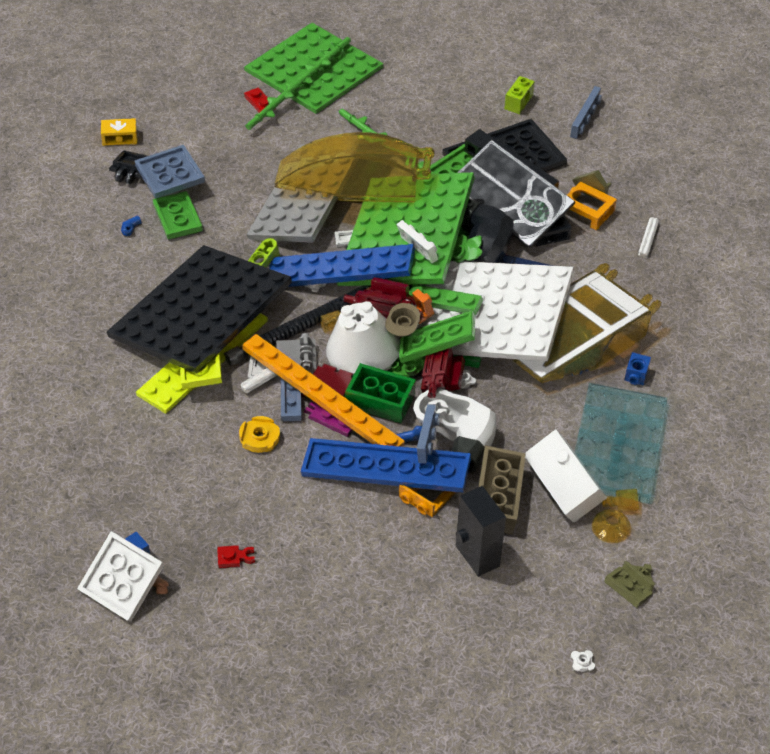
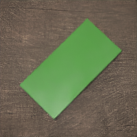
M473 311L418 328L413 334L400 337L399 359L401 363L475 340V315Z

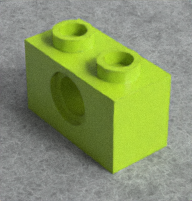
M519 76L506 93L504 109L520 114L533 96L535 81Z

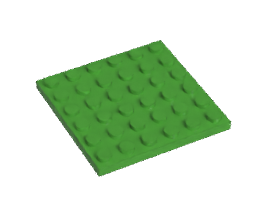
M310 23L244 66V71L283 93L288 88L286 86L287 83H294L307 72L306 64L315 65L325 56L323 54L324 51H331L342 39L316 24ZM348 44L330 60L331 65L323 66L311 76L312 84L303 83L292 93L294 97L290 99L317 114L382 69L383 63Z

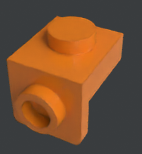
M417 289L412 295L417 305L416 308L424 312L423 318L418 323L421 324L435 313L431 305V297Z

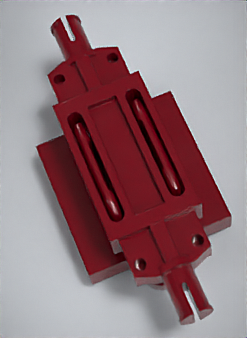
M375 277L371 280V287L364 291L359 290L355 296L345 294V300H343L352 304L370 302L386 319L392 307L397 304L409 303L415 307L417 306L414 297L409 295V284ZM419 310L420 319H422L424 312Z
M452 347L426 355L422 374V393L429 390L428 397L435 398L438 388L447 391L460 390L465 365L463 355L454 357Z

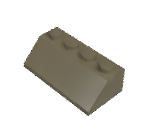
M485 445L479 487L483 486L506 516L504 533L513 535L518 518L526 453Z

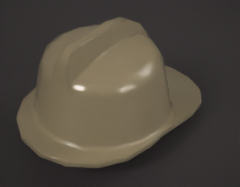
M409 303L397 304L390 310L385 322V328L395 336H409L414 333L418 326L420 312L414 305Z

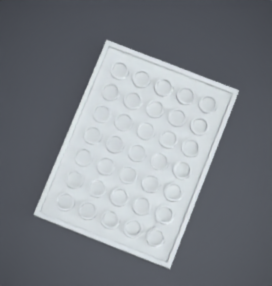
M451 261L444 284L420 285L481 295L483 298V302L475 315V340L452 347L453 355L548 361L574 275L573 267L464 261L457 263ZM433 308L435 314L421 324H418L416 329L463 313Z

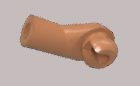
M158 576L152 587H156L157 594H167V586L169 584Z

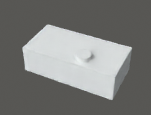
M556 429L526 452L525 458L561 510L572 522L578 521L607 498L568 442Z

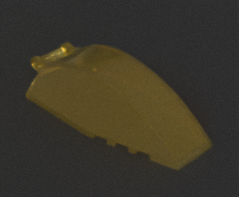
M354 132L332 135L312 141L282 159L274 185L275 188L296 191V188L306 190V194L311 195L312 191L322 193V197L326 198L329 195L338 196V200L415 202L416 179H429L431 177L430 166L435 151L431 147L418 148L398 138L384 134ZM420 159H424L423 168L419 169Z

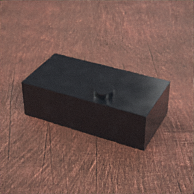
M483 486L460 496L456 532V547L478 577L500 567L506 516Z

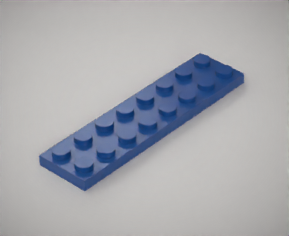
M413 244L274 257L269 269L291 276L292 283L288 287L371 280L374 277L380 279L404 277L411 274L415 247Z
M310 438L300 472L304 477L392 486L405 485L412 488L464 493L471 454L433 450L432 455H428L427 463H418L417 448Z

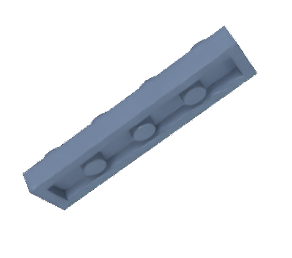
M594 86L573 122L571 138L577 139L579 134H583L585 124H589L591 114L594 115L597 105H600L602 100L600 87Z

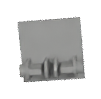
M303 333L300 340L276 341L279 351L310 373L315 372V339H311L308 333Z

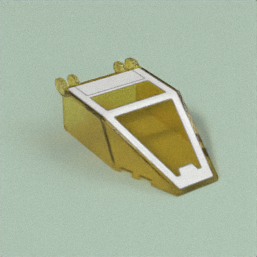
M607 263L600 264L595 270L571 283L548 361L514 359L513 362L541 383L564 378V375L570 373L577 375L580 374V371L586 369L589 371L596 370L646 336L651 317L659 310L662 302L657 299L648 306L647 304L651 302L653 295L647 294L639 300L613 281L618 275L616 269L604 275L610 266Z

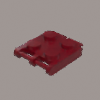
M325 363L322 367L318 366L313 373L315 377L343 397H345V391L353 377V373L342 369L337 373L336 367Z

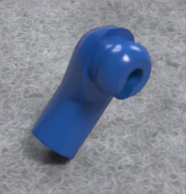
M138 215L122 223L121 232L123 235L130 236L133 228L142 223Z
M416 426L411 431L396 435L405 442L419 440L422 426Z

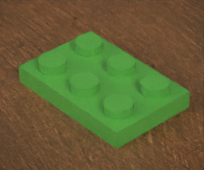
M187 191L152 199L153 206L168 240L203 231L202 224Z

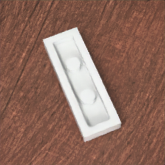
M403 220L396 224L403 240L408 244H413L415 250L432 264L438 260L437 248L433 242H428L422 233H417L411 224L408 225Z

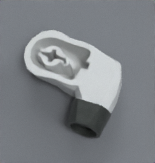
M438 388L435 398L428 397L429 390L420 394L415 400L413 407L418 421L423 424L427 404L436 405V413L440 415L439 425L435 426L436 431L454 441L451 452L471 454L468 473L474 472L483 460L485 445L491 446L496 434L495 413L469 397L453 394L445 389Z

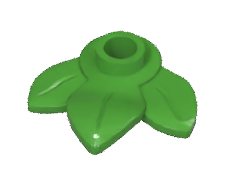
M461 234L457 238L451 258L452 261L461 263L464 260L472 261L478 258L483 253L480 249L482 237L479 235L467 239L464 234Z

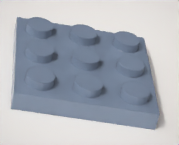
M184 145L135 160L137 170L155 199L205 182L204 175Z

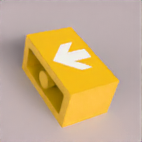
M136 118L101 120L102 145L137 144Z

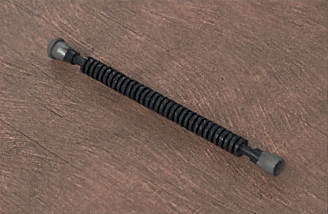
M363 285L346 294L355 296L359 290L364 291L371 287V285ZM344 295L259 336L272 346L276 345V341L288 339L341 313L343 306L352 305V303L344 302ZM236 346L224 352L225 360L230 366L245 360V357L249 356L243 350V346Z

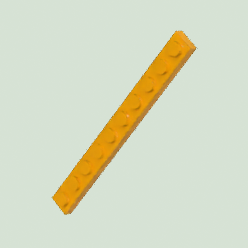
M255 334L243 344L245 352L371 444L404 446L405 441L259 335Z

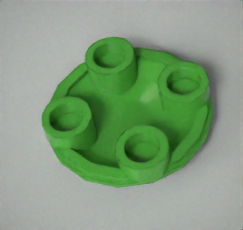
M423 356L405 363H401L400 359H396L391 364L392 367L389 371L406 377L414 376L424 368L426 358Z

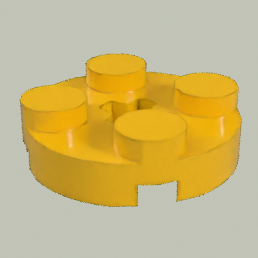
M252 417L251 421L247 423L245 421L239 429L242 447L256 453L272 451L280 440L279 426L274 424V420L269 417ZM259 432H262V433H263V436H256V435H258Z

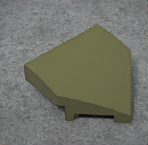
M599 170L577 176L572 180L575 186L581 181L607 195L608 189L611 186L610 182H605Z
M624 561L622 567H618L606 575L604 580L607 585L636 608L652 595L655 585L651 577L652 567L650 564H644L643 567L634 566L628 561Z

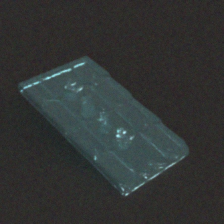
M589 383L575 453L605 495L650 504L668 398Z

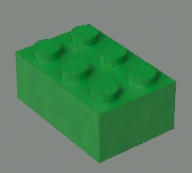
M360 363L345 391V398L365 413L402 423L415 396L416 379Z

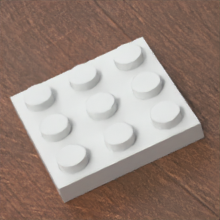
M111 531L77 589L127 621L132 622L165 563Z

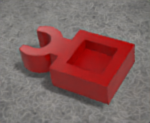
M239 545L217 547L218 568L240 567V561H244L247 564L255 563V556H247V554L254 553V547H246L243 550H239Z

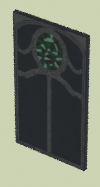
M492 139L457 172L474 173L475 179L469 198L483 205L496 207L510 216L514 221L513 236L529 248L575 204L573 199Z

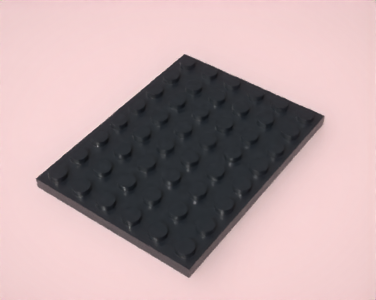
M203 245L107 331V335L111 339L197 374L292 283L291 276Z

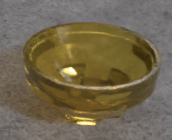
M607 509L595 515L592 521V531L598 539L604 542L619 543L628 537L630 522L623 513ZM615 517L618 519V523L611 524L606 518Z

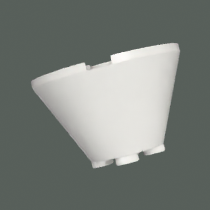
M370 302L346 305L342 307L339 318L326 346L327 359L331 366L337 368V371L342 369L353 373V375L360 363L387 371L392 367L391 364L396 359L399 360L400 336H395L386 330V318Z

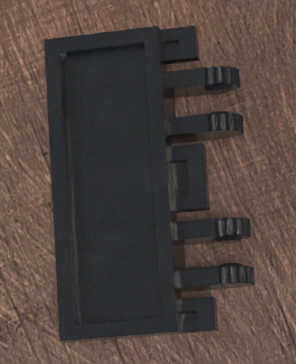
M123 150L113 160V165L109 168V171L117 172L115 176L117 182H121L126 176V183L131 184L136 177L142 178L135 166V160L147 157V155Z

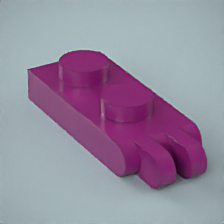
M310 402L304 410V413L309 414V419L346 437L353 431L314 402Z

